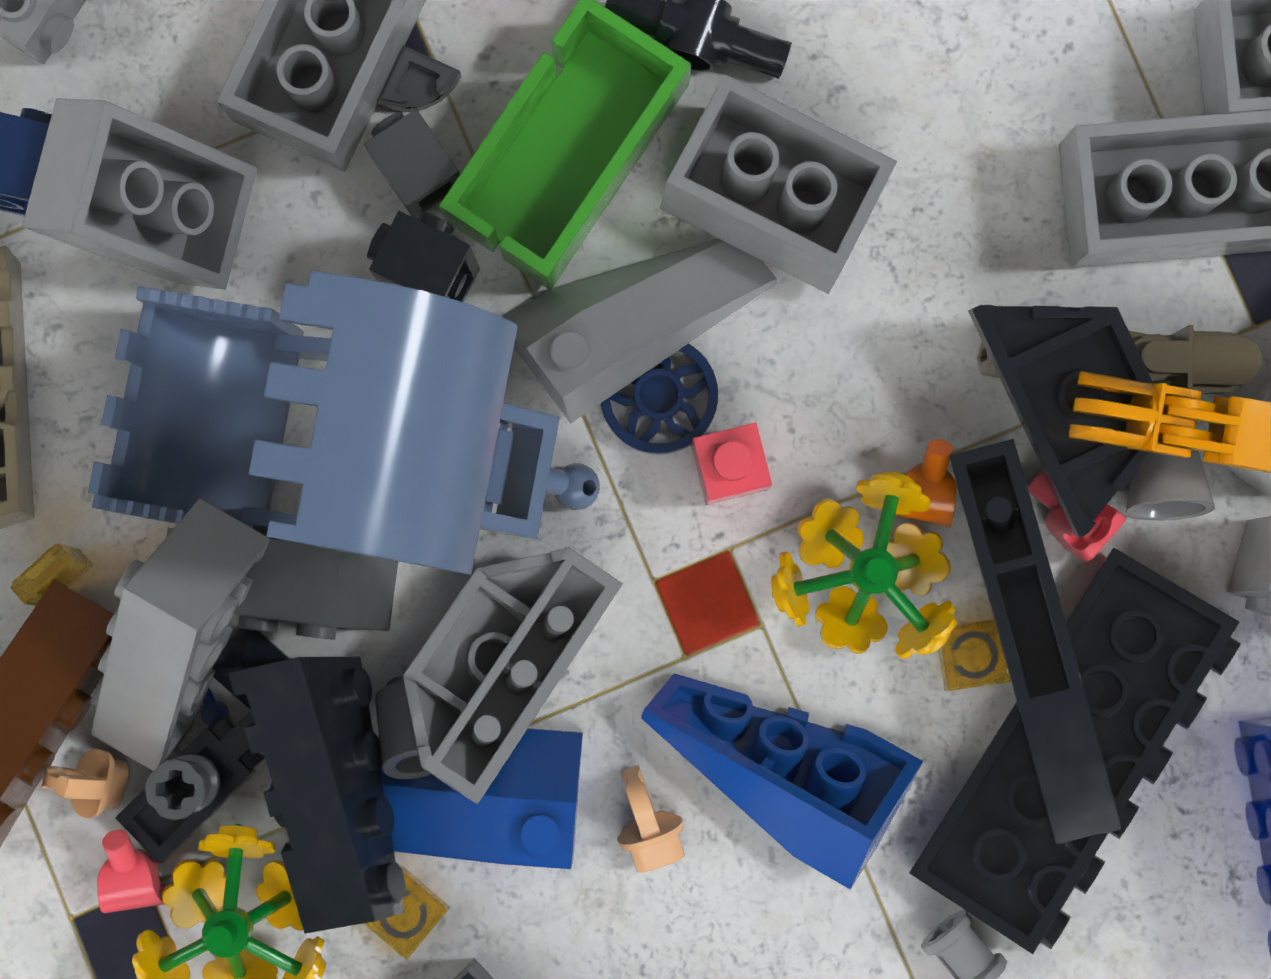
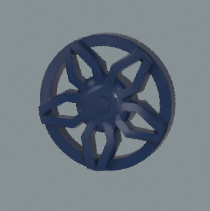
M689 343L678 350V352L689 357L695 365L678 367L672 373L670 372L671 361L668 357L661 362V369L647 371L640 378L638 377L630 383L635 387L633 397L627 398L616 392L601 403L602 412L609 428L618 439L629 447L648 454L662 455L675 453L689 447L692 444L693 438L702 436L709 428L718 404L717 380L707 359ZM703 374L704 377L692 388L684 389L680 381L682 377ZM707 386L708 403L705 414L700 421L693 405L684 402V399L696 397ZM610 400L624 407H637L629 415L627 431L617 421ZM679 410L686 413L694 428L691 432L674 422L673 417ZM644 416L652 420V426L638 439L634 437L637 421ZM661 421H665L669 431L682 437L669 443L649 442L660 431Z

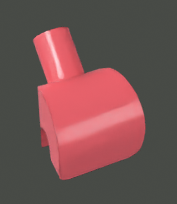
M1043 471L1040 472L1028 486L1029 493L1051 510L1045 519L1048 530L1067 551L1080 560L1090 561L1126 520L1122 513L1107 504L1094 520L1096 524L1088 534L1082 537L1074 536Z
M117 829L107 833L102 840V846L108 860L101 867L97 879L98 902L102 913L165 905L161 894L166 886L161 883L158 876L157 866L159 863L147 851L134 849L127 832Z

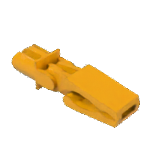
M1080 372L1077 383L1079 386L1133 395L1130 405L1096 399L1075 398L1074 412L1126 421V432L1103 427L1070 424L1069 437L1184 458H1191L1192 450L1204 451L1203 462L1271 473V402L1230 396L1229 398L1214 396L1213 403L1201 401L1202 392L1170 386L1166 383H1146L1090 372ZM1197 422L1209 423L1208 432L1196 429Z

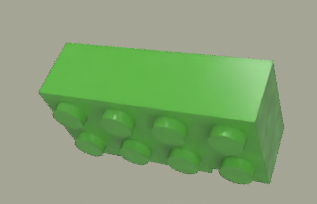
M579 0L551 40L553 57L543 52L439 205L446 222L491 252H494L499 245L502 257L506 262L549 290L553 288L689 86L690 62L595 0ZM556 64L563 68L558 76L556 71Z

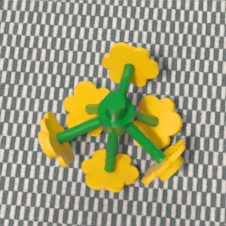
M882 472L872 475L870 480H859L857 482L856 490L862 494V502L872 508L882 509L873 547L863 551L860 548L864 542V535L861 529L856 526L860 519L858 511L851 506L842 508L838 502L832 499H824L818 502L812 511V518L803 519L798 525V535L803 539L798 549L799 557L807 565L815 566L823 563L826 567L834 569L843 563L845 555L851 560L849 570L803 580L801 570L797 564H794L791 554L787 551L780 553V568L777 570V574H773L771 577L772 597L778 610L786 612L789 619H794L797 627L805 626L806 615L809 614L807 594L834 588L830 592L828 602L819 604L815 611L816 619L819 623L823 624L820 631L821 640L832 649H843L847 646L853 653L863 654L869 649L871 642L881 641L888 631L886 619L876 613L878 602L871 596L872 594L884 592L909 621L897 634L900 641L895 647V654L900 659H906L915 653L927 655L940 649L948 641L952 630L956 626L957 619L953 616L956 607L951 601H946L940 605L935 602L929 603L917 610L901 591L909 588L914 595L924 596L931 591L932 583L944 581L951 572L950 561L945 554L940 552L943 548V540L935 532L924 534L918 525L905 523L895 530L894 541L888 542L895 513L908 515L911 511L924 512L929 510L931 500L921 494V487L915 484L910 477L896 472ZM853 583V585L858 589V592L856 593L851 588H848L843 585Z
M241 824L222 826L219 828L218 834L206 835L205 840H200L199 850L211 852L218 857L228 858L226 876H224V868L218 860H208L202 866L197 861L184 860L175 866L172 871L173 884H169L163 889L161 898L163 903L171 908L170 918L178 928H192L201 920L204 923L202 938L177 950L175 942L168 936L160 939L151 930L140 933L136 941L139 952L135 953L132 958L137 979H190V970L186 962L206 951L215 955V960L206 963L203 967L202 976L204 979H278L277 967L285 971L282 979H322L326 967V961L322 959V954H320L324 946V939L318 936L314 939L307 938L301 944L293 959L253 938L254 925L264 918H267L268 922L277 929H284L291 925L295 930H303L283 861L273 860L264 866V882L260 883L256 888V895L262 904L249 912L237 907L242 857L262 858L264 854L275 853L276 844L270 841L258 840V831L256 829Z

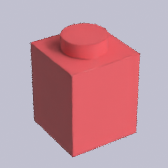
M756 422L693 438L691 448L706 506L766 491L772 486Z

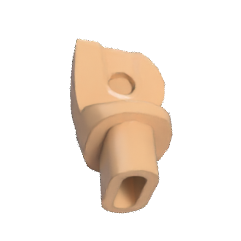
M92 749L81 757L76 769L58 766L46 767L41 788L54 789L55 795L62 798H70L73 809L78 815L84 818H93L99 816L104 809H116L121 804L129 776V766L123 759H113L112 755L107 751Z
M639 765L622 770L621 775L635 819L624 827L617 838L621 849L630 851L636 871L640 873L681 860L685 856L678 835L684 828L682 817L666 811L654 812Z

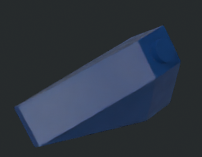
M674 673L645 707L641 719L793 857L851 890L877 849L920 770L923 761L866 729L845 724L843 732L808 722V712L789 707L786 715L753 706L747 694Z

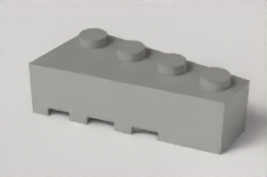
M199 498L145 563L135 560L128 566L121 576L114 593L115 596L121 599L120 605L106 629V634L112 637V641L98 666V670L104 673V677L93 694L90 703L91 706L96 708L91 735L153 771L157 770L161 763L169 759L195 722L215 673L212 667L225 648L233 630L227 624L233 616L237 605L240 606L246 599L253 582L252 579L245 575L254 563L263 557L270 538Z

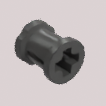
M194 753L180 755L173 760H167L161 763L158 769L147 778L145 787L147 802L163 818L171 820L187 818L193 812L204 809L214 801L221 784L219 772L212 761L205 756ZM182 775L184 782L194 784V794L184 798L183 790L173 788V778Z

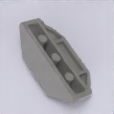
M570 547L550 551V553L476 568L402 677L421 768L475 804H478L623 583Z

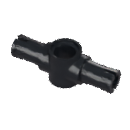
M607 0L605 8L645 34L654 36V40L690 62L691 69L696 71H711L714 69L715 64L724 67L726 61L779 79L784 70L792 42L787 40L785 41L739 25L740 18L731 16L732 6L725 0Z

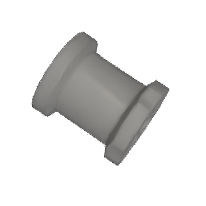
M966 910L958 911L946 918L926 936L921 944L924 952L930 956L936 955L955 979H997L1006 968L1007 960L1001 953L993 954L971 928L972 917Z

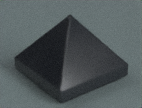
M240 628L226 644L212 667L215 670L213 678L234 695L228 673L291 658L259 630ZM247 694L235 696L251 710Z

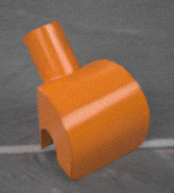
M942 439L931 440L928 443L922 463L917 464L905 474L921 487V494L931 500L929 510L924 512L911 511L908 515L895 513V516L951 527L955 511L957 487L953 476L947 470L950 456L953 454V447L949 442Z

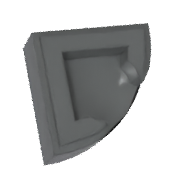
M403 45L377 102L379 107L395 112H412L416 108L418 111L427 109L442 101L454 90L462 77L461 72Z

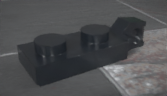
M252 711L236 726L227 717H223L214 726L206 727L178 755L194 753L205 756L214 763L219 772L221 784L218 795L209 806L200 811L193 812L187 818L177 820L163 818L147 802L144 788L115 818L159 864L165 862L257 771L255 768L265 759L261 752L251 754L244 730L246 726L255 723ZM182 775L173 778V788L183 790L184 798L194 794V784L184 782Z

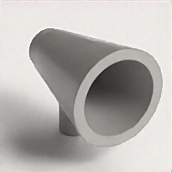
M1192 450L1191 458L1148 452L1138 464V471L1130 480L1126 514L1132 518L1155 521L1180 520L1202 516L1215 509L1198 450Z

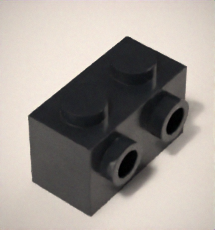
M398 210L391 226L386 223L380 225L367 252V258L373 261L369 270L377 281L429 292L460 302H464L480 267L471 246L452 235L455 228L451 224L422 210L419 211L416 219Z

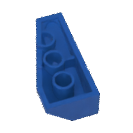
M528 728L478 804H475L433 775L418 779H396L386 775L381 766L380 773L384 797L390 802L394 814V828L391 833L394 852L504 865L571 869L574 860L583 732Z

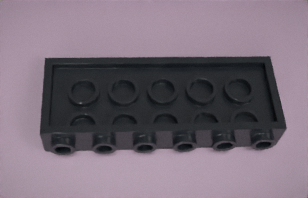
M1113 547L1069 617L1066 625L1122 829L1065 843H1055L1016 702L909 874L1031 954H1034L1040 943L1052 949L1071 918L1070 915L1061 910L1074 888L1086 894L1105 864L1103 859L1095 855L1108 833L1120 839L1137 813L1139 806L1129 799L1142 778L1154 784L1170 760L1173 751L1163 746L1176 724L1186 730L1190 727L1207 699L1206 696L1197 691L1210 670L1221 676L1240 647L1241 643L1231 637L1239 621Z

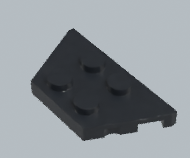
M979 305L968 310L1074 536L1082 537L1088 534L1096 524L1094 520L1117 491L1121 492L1138 471V464L1148 453V451L1127 449V447L1071 438L1068 435L1070 424L1103 427L1126 432V421L1074 412L1075 398L1096 399L1130 405L1133 395L1107 392L1077 385L1081 371L1153 383L1118 307Z

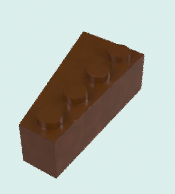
M55 579L0 657V847L38 783L43 779L46 767L52 765L55 755L69 731L78 726L89 710L92 699L91 695L104 674L98 670V666L112 641V637L106 634V629L114 614Z

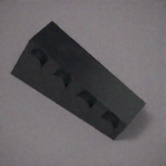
M296 657L228 673L234 696L247 694L255 721L254 724L244 728L251 754L264 752L272 779L270 788L263 793L269 815L274 817L281 827L286 828L289 841L285 843L281 850V855L304 934L374 922L404 913L402 899L405 895V878L400 865L396 863L391 837L394 828V814L390 802L384 797L380 773L382 766L380 742L378 736L373 732L369 703L372 698V686L367 672L362 668L361 657Z

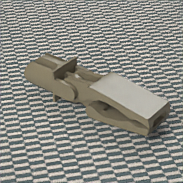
M1188 325L1171 334V339L1161 334L1129 331L1153 383L1170 381V386L1201 391L1202 394H1229L1249 384L1259 373L1262 357L1260 349L1246 336H1238L1231 332L1194 331V325ZM982 342L977 357L981 375L999 378Z

